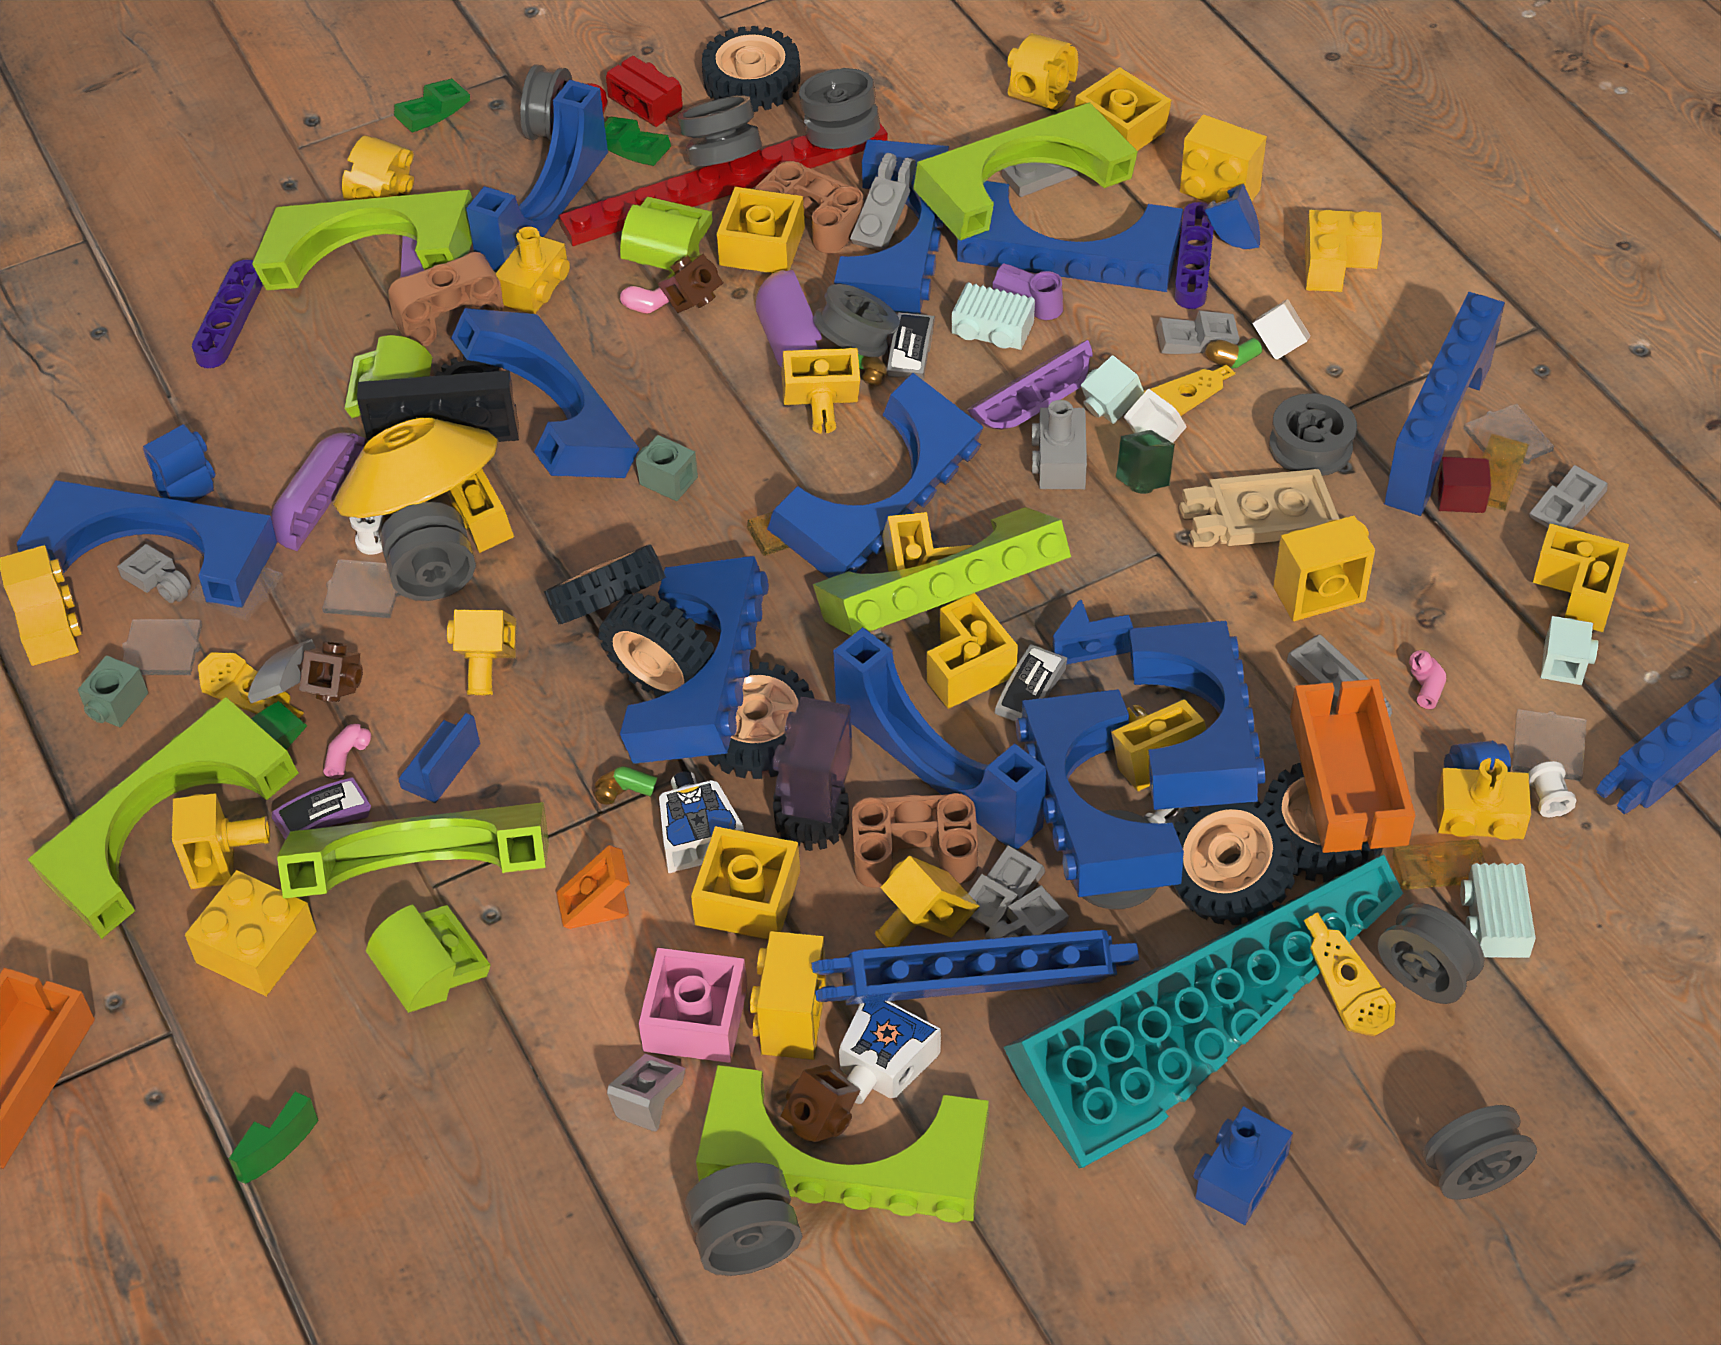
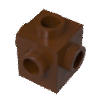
M703 253L690 259L688 254L683 256L670 266L673 272L658 283L676 312L680 313L695 305L701 308L711 302L716 297L713 291L721 286L723 281L718 275L716 266Z
M323 642L322 647L304 651L300 667L301 680L299 691L316 694V699L330 702H339L342 696L355 693L363 675L362 665L359 664L360 653L347 651V645L338 642Z
M828 1065L803 1070L800 1078L787 1091L786 1100L788 1102L780 1117L793 1126V1131L805 1140L817 1142L834 1136L837 1137L850 1124L852 1119L850 1111L861 1089Z

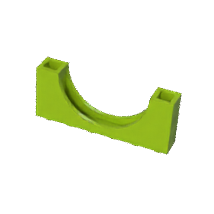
M1089 102L918 161L913 189L959 240H963L990 229L994 202L988 196L983 184L996 172L1022 163H1051L1077 170L1092 178L1103 188H1107L1132 179L1138 151Z
M470 190L276 207L252 265L266 290L298 288L308 271L333 250L364 237L395 234L417 241L416 254L424 270H427L435 265L456 260L469 253L472 238L466 208L472 202L473 197Z
M1024 507L991 519L994 531L987 538L968 549L946 558L912 568L884 573L859 574L848 571L815 583L813 586L823 620L850 636L854 635L861 628H865L870 632L1070 558L1071 553L1062 519Z
M225 697L217 705L208 709L201 718L184 732L176 735L168 745L151 759L143 762L135 772L118 786L110 789L102 799L85 813L77 816L69 826L52 840L44 843L36 853L28 858V861L41 880L103 939L135 912V909L121 889L119 860L129 833L142 816L153 806L181 790L212 783L241 786L254 791L268 800L299 773L288 751Z
M544 802L291 831L277 855L283 899L327 894L335 885L357 875L391 866L423 861L478 860L499 866L502 873L546 868L549 838Z
M722 1065L717 1066L696 1159L699 1181L716 1171L738 1164L754 1162L772 1164L783 1171L790 1196L798 1197L807 1203L817 1204L828 1201L842 1203L856 1210H865L872 1207L890 1210L900 1216L923 1214L936 1216L942 1221L951 1223L960 1222L961 1220L974 1221L988 1128V1100L943 1095L941 1106L934 1121L927 1131L907 1149L894 1156L872 1163L836 1164L813 1158L801 1152L778 1133L771 1123L763 1104L765 1091L762 1071Z

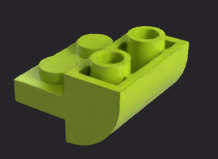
M647 197L641 206L633 204L623 226L620 245L621 259L673 272L670 266L687 254L690 259L700 254L699 242L712 225V211Z
M396 335L379 337L375 351L354 357L344 409L351 418L361 416L357 401L358 382L429 377L432 355L424 346L410 338Z
M413 904L400 909L378 926L370 937L366 948V953L408 1013L446 1001L450 988L487 977L491 966L448 905L419 913Z

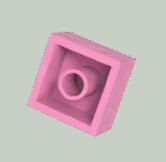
M657 948L639 1020L643 1052L731 1063L748 988L745 959Z

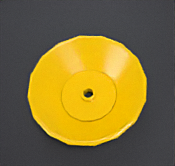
M417 418L394 425L377 434L365 444L340 486L333 506L342 516L367 518L391 514L406 506L426 502L455 488L478 473L494 457L498 439L486 430L434 418Z

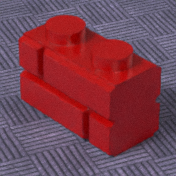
M632 55L624 60L621 66L617 65L607 72L608 97L653 126H659L667 120L668 116L671 118L682 110V87L679 81L672 76H665L652 63H645Z

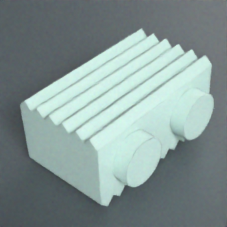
M968 282L952 311V334L959 335L965 340L977 339L994 343L1000 348L1011 347L1022 350L1025 340H1027V335L1029 336V331H1031V327L1034 324L1035 299L1032 296L1029 298L1025 295L1020 296L1018 293L1015 295L1012 292L1006 293L1004 290L1000 292L998 289L993 290L991 287L986 289L983 285L979 287L977 284L972 285Z
M1475 863L1471 865L1468 880L1461 881L1460 897L1462 906H1469L1470 916H1467L1465 926L1479 942L1484 957L1530 958L1536 937L1524 865L1521 863L1517 865L1513 863L1508 865L1504 863L1499 865L1495 863L1490 865L1487 863L1481 865Z

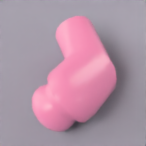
M630 286L625 288L620 294L621 303L625 307L645 314L652 313L670 302L660 287L651 291L637 286Z
M1419 650L1414 652L1409 658L1411 672L1422 686L1417 697V703L1425 709H1433L1436 707L1446 683V674L1440 664L1427 651Z
M360 724L347 725L328 745L323 770L324 774L332 779L343 777L349 751L352 747L364 750L371 740L370 731L366 728H360Z

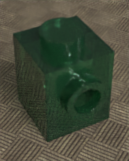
M1153 430L1121 436L1116 478L1129 486L1132 491L1140 494H1148L1154 489L1169 486L1175 444Z

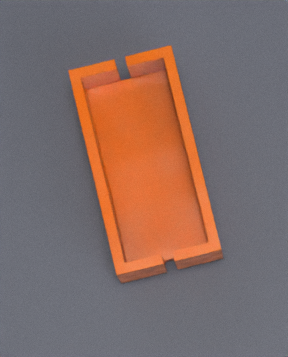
M1379 679L1341 682L1336 715H1330L1334 694L1333 682L1295 686L1290 720L1322 852L1361 850L1363 842H1368L1370 849L1408 846L1416 815Z
M5 967L0 973L1 1169H4L95 1021L82 991L50 981H46L43 986L39 978Z

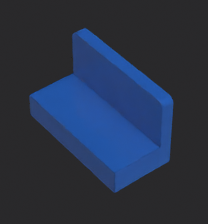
M465 713L457 725L443 720L398 778L401 789L433 803L438 801L480 745L473 715Z

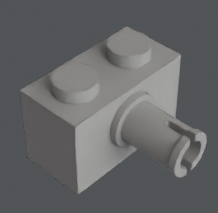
M1055 400L1050 403L1048 408H1040L1039 423H1032V446H1039V451H1032V474H1039L1040 489H1085L1087 468L1085 408H1073L1070 402L1066 400Z

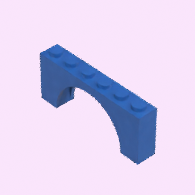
M569 79L553 99L554 122L549 152L534 188L519 206L515 195L484 186L466 208L474 252H480L485 255L495 274L517 247L516 234L519 233V230L524 227H534L539 231L540 236L544 237L559 215L565 210L608 154L600 88Z
M869 139L866 141L862 158V188L871 189L875 176L878 177V168L886 153L896 155L897 162L891 180L897 182L898 172L905 158L916 160L917 168L918 161L949 151V146ZM916 171L909 187L911 191L905 203L919 220L914 230L900 243L878 253L863 256H840L834 284L854 286L876 296L896 313L921 314L923 300H930L931 279H928V276H934L936 255L933 254V251L939 252L941 231L937 229L944 228L943 221L913 189Z
M985 181L983 184L990 199L994 202L990 229L963 240L957 238V262L998 268L1005 263L1032 273L1050 271L1058 274L1060 277L1167 292L1181 236L1183 208L1148 204L1143 216L1132 227L1120 234L1096 241H1064L1032 230L1015 215L1009 203V184Z
M1468 292L1397 438L1384 505L1418 516L1422 515L1433 492L1441 458L1468 387L1480 391L1491 367L1505 302Z
M464 308L451 337L464 357L469 361L494 365L523 377L547 393L566 415L568 420L547 423L534 451L551 476L625 478L640 448L538 314Z
M914 373L890 395L883 416L892 423L902 436L911 459V479L899 492L887 499L872 504L843 505L815 497L797 486L773 510L767 530L828 578L848 571L860 574L868 563L866 558L872 552L878 555L884 549L882 534L888 516L914 514L912 511L918 505L924 508L934 497L937 491L935 487L940 482L945 485L949 483L959 469L958 464L963 459L969 462L981 447L978 439L983 426Z
M56 480L16 543L19 552L45 545L50 559H59L63 573H65L69 566L80 556L105 542L121 537L142 534L173 537L190 544L203 555L204 561L198 575L206 602L243 608L273 552L277 540L270 515Z
M755 556L665 567L664 574L666 577L661 580L658 591L660 600L668 602L672 611L675 608L683 612L682 617L685 620L691 618L695 623L706 625L720 632V639L710 660L689 681L663 696L627 706L620 736L633 764L728 753L731 736H734L737 730L736 714L738 706L743 704L742 688L744 679L750 673L749 657L751 649L756 647L755 631L757 622L762 620L763 596L767 595L769 590L767 575L765 571H760Z
M1227 621L1129 629L1130 659L1134 685H1162L1182 689L1203 698L1220 713L1218 719L1207 730L1192 739L1172 746L1148 750L1150 788L1154 810L1258 802V784H1265L1264 760L1259 758L1258 733L1254 732L1253 709L1249 707L1247 683H1244L1242 659H1239L1237 636H1229Z
M861 628L833 650L836 712L941 795L959 793L968 796L975 806L976 823L1005 846L1009 845L1018 850L1043 828V799L1045 798L1046 767L1015 743L989 765L970 759L953 748L934 731L910 700L898 676L893 658V650L865 628Z
M1119 689L1022 701V718H1016L1015 722L1018 742H1025L1024 751L1046 767L1045 798L1043 799L1044 817L1046 823H1053L1054 846L1057 852L1063 851L1064 875L1067 881L1073 880L1078 897L1181 884L1184 850L1173 823H1140L1108 815L1084 801L1074 791L1068 781L1070 775L1082 763L1100 753L1113 750L1114 744L1111 731L1129 723V713Z

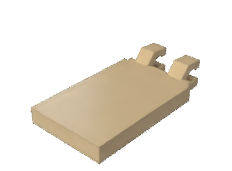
M1319 469L1209 479L1208 486L1183 489L1182 496L1185 502H1180L1179 505L1183 519H1193L1192 524L1195 530H1191L1189 534L1193 547H1212L1219 540L1221 544L1227 543V546L1280 541L1281 535L1288 534L1294 530H1303L1334 519L1339 520Z

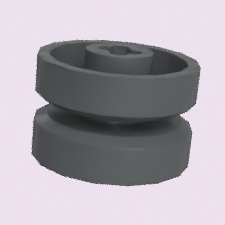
M841 68L818 73L802 84L799 90L801 109L805 114L806 137L811 144L821 148L840 149L862 144L874 137L880 129L878 107L875 104L876 93L873 78L867 72L859 69Z
M744 95L720 98L693 106L678 115L677 119L682 135L693 138L686 145L690 165L709 166L729 162L747 156L762 147L758 127L747 124L754 117L750 97Z
M441 502L413 504L395 512L383 524L379 538L392 586L401 596L415 601H433L454 594L472 579L476 568L474 554L468 540L463 518L454 507Z
M757 1162L738 1164L714 1172L700 1180L688 1192L685 1205L692 1228L697 1233L695 1241L705 1270L715 1275L725 1276L750 1274L775 1265L787 1258L798 1248L803 1236L794 1207L789 1205L791 1196L781 1169L772 1164Z

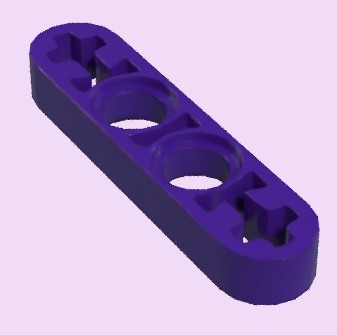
M1203 202L1188 204L1183 211L1174 299L1179 306L1186 309L1199 308L1205 304L1207 299L1214 227L1211 225L1205 212L1209 204ZM1195 219H1202V226H1194ZM1199 240L1205 244L1194 246L1189 244L1188 241ZM1188 264H1197L1200 265L1202 268L1199 270H1191L1186 268L1185 266ZM1188 284H1195L1194 292L1187 291Z
M253 260L237 261L229 268L193 340L192 349L197 364L201 367L215 368L225 363L263 287L252 265ZM233 298L243 299L242 301L236 304L226 303L228 300ZM223 322H229V323H231V324H230L228 327H226V328H222V329H216V328H214L215 325H217V324H219V323H223Z

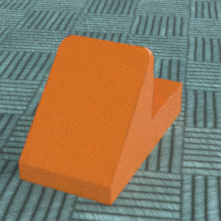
M608 845L556 892L563 927L572 929L624 918L629 915L624 889L630 884L622 849Z

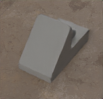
M644 1054L608 1085L607 1095L617 1118L656 1132L659 1129L665 1099L682 1085L686 1068Z

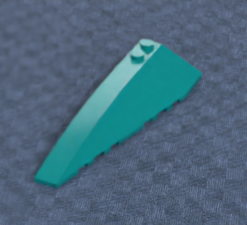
M1380 855L1013 1041L1003 1048L1023 1089L1078 1168H1083L1162 1124L1169 1117L1165 1111L1178 1102H1185L1211 1073L1216 1072L1228 1061L1227 1058L1241 1045L1246 1044L1294 998L1293 995L1321 973L1310 949L1314 938L1303 920L1318 912L1328 930H1339L1350 944L1352 939L1363 929H1367L1404 893L1385 855Z

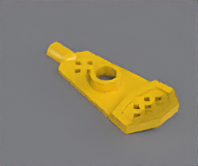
M1224 365L1214 371L1202 369L1153 387L1150 390L1172 405L1179 415L1182 416L1223 389V381L1234 376L1235 372L1228 365ZM1183 393H1189V394H1191L1192 396H1191V397H1186V396H1183V395H1181V394H1183Z
M211 652L198 665L202 693L220 700L227 697L237 707L258 714L267 708L266 706H270L277 701L286 706L298 718L304 714L301 710L290 705L291 697L285 691L265 698L267 700L263 699L250 703L248 698L249 692L244 690L252 685L258 671L249 666L236 653Z
M1318 912L1303 920L1314 938L1310 949L1346 1030L1376 1036L1395 1024L1396 1002L1388 991L1382 988L1339 930H1328ZM1343 965H1349L1354 970L1352 981L1343 978L1341 974Z

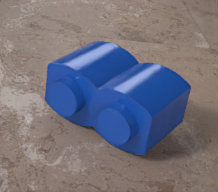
M183 424L143 446L145 458L152 471L155 487L161 498L193 503L214 491L212 478L215 477V472L204 456L207 446L197 431L191 433Z

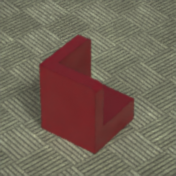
M1442 457L1437 479L1439 511L1484 513L1491 491L1489 460L1485 458Z

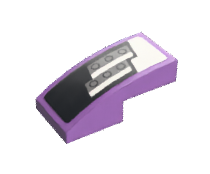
M352 777L321 786L292 799L272 812V819L286 840L291 831L330 827V825L367 818L371 805Z

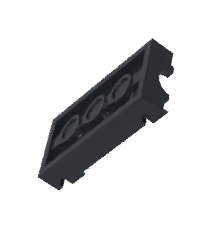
M509 370L358 382L357 401L367 442L394 425L423 417L486 430L497 438L498 442L519 440V422L516 404H514L513 387Z

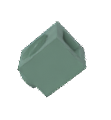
M657 435L648 446L643 447L637 455L636 466L639 485L672 500L678 501L698 478L695 451L660 435Z
M107 655L77 689L84 705V711L91 719L98 723L107 722L120 728L149 694L140 668Z

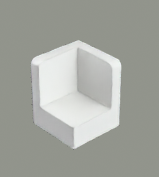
M1288 299L1262 314L1252 323L1275 359L1281 358L1307 342L1310 338L1308 330Z
M1149 388L1124 416L1134 434L1161 455L1187 428L1178 411Z

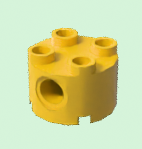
M1030 33L1021 43L1019 49L1013 48L1008 56L1007 64L1011 68L1008 96L1054 110L1062 107L1071 93L1070 90L1066 89L1069 81L1075 83L1079 63L1077 49L1070 46L1072 45L1070 43Z
M362 136L355 144L347 160L354 164L351 172L344 170L342 179L343 198L348 201L401 196V194L409 195L414 184V177L409 175L414 157L413 151L375 137Z

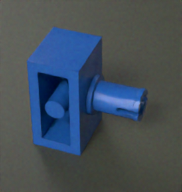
M1243 1106L1234 1121L1228 1118L1223 1123L1216 1138V1143L1219 1146L1213 1155L1205 1153L1198 1163L1193 1178L1198 1180L1196 1199L1235 1221L1246 1225L1286 1160L1293 1132Z

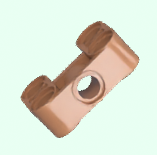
M786 161L776 166L755 188V190L803 196L804 216L812 219L813 245L816 250L822 253L838 252L851 240V235L863 208V193L861 190L837 181L829 175L807 168L795 161Z
M480 252L469 253L456 260L435 265L430 269L410 276L401 277L391 284L388 291L392 316L402 336L410 338L424 347L429 346L437 336L435 318L439 317L440 313L463 305L468 309L504 310L500 281L485 255Z
M953 793L931 796L907 795L890 798L869 797L858 801L853 807L854 869L856 879L862 885L871 888L881 887L888 880L889 874L893 869L892 852H898L900 848L932 847V850H938L939 868L949 872L959 884L970 881L976 875L978 868L976 812L974 803L968 796Z

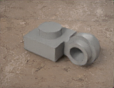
M147 544L117 566L121 578L146 593L157 586L160 595L169 603L182 601L188 596L187 591L191 588L188 579L175 569L173 560Z
M1041 885L1009 905L1006 916L1012 923L1007 924L1005 921L996 923L988 930L985 939L1019 937L1021 934L1024 936L1053 934L1067 925L1069 915Z

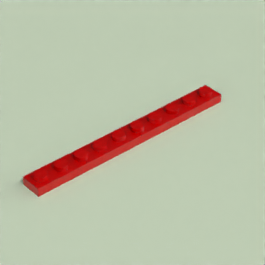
M881 123L879 131L874 137L870 138L871 140L888 141V133ZM806 135L799 136L729 162L707 166L560 214V226L571 245L576 246L622 231L631 206L633 204L641 206L647 197L695 207L732 195L735 187L747 189L756 187L776 166L783 162L795 161L811 169L863 152L866 141L849 148L829 149L811 144Z

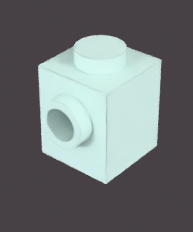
M1113 355L1098 369L1092 370L1081 384L1086 398L1084 401L1086 408L1095 417L1100 418L1103 416L1112 424L1121 418L1144 394L1138 375Z
M1551 617L1544 645L1542 679L1582 685L1588 663L1594 664L1597 656L1598 640L1591 639L1593 623L1572 618Z

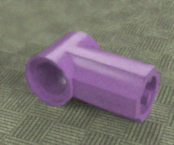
M1005 263L997 270L993 281V290L998 289L1000 292L1004 290L1006 293L1012 292L1014 295L1018 293L1020 296L1025 295L1027 298L1032 296L1035 299L1034 316L1038 319L1052 320L1062 314V279L1058 274L1050 271L1032 274Z

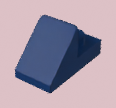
M1079 600L1054 633L1052 652L1067 657V664L1130 653L1129 629L1133 628L1129 615L1090 622L1082 600Z

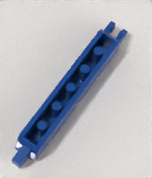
M1721 676L1621 755L1617 767L1606 775L1598 785L1597 793L1603 798H1607L1618 788L1623 790L1625 794L1617 804V809L1623 814H1627L1639 804L1644 808H1649L1721 749Z
M1106 930L864 949L851 952L844 958L812 962L813 973H818L819 975L842 972L844 986H826L816 990V1001L832 1002L845 1000L846 1005L1098 983L1108 977L1117 975L1116 967L1132 965L1134 962H1138L1139 954L1137 943L1112 944V937L1108 936Z

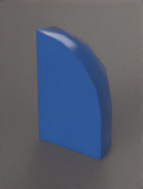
M1244 183L1227 191L1229 198L1219 203H1216L1214 200L1209 203L1205 212L1214 230L1223 241L1233 247L1242 249L1259 248L1260 227L1257 214Z

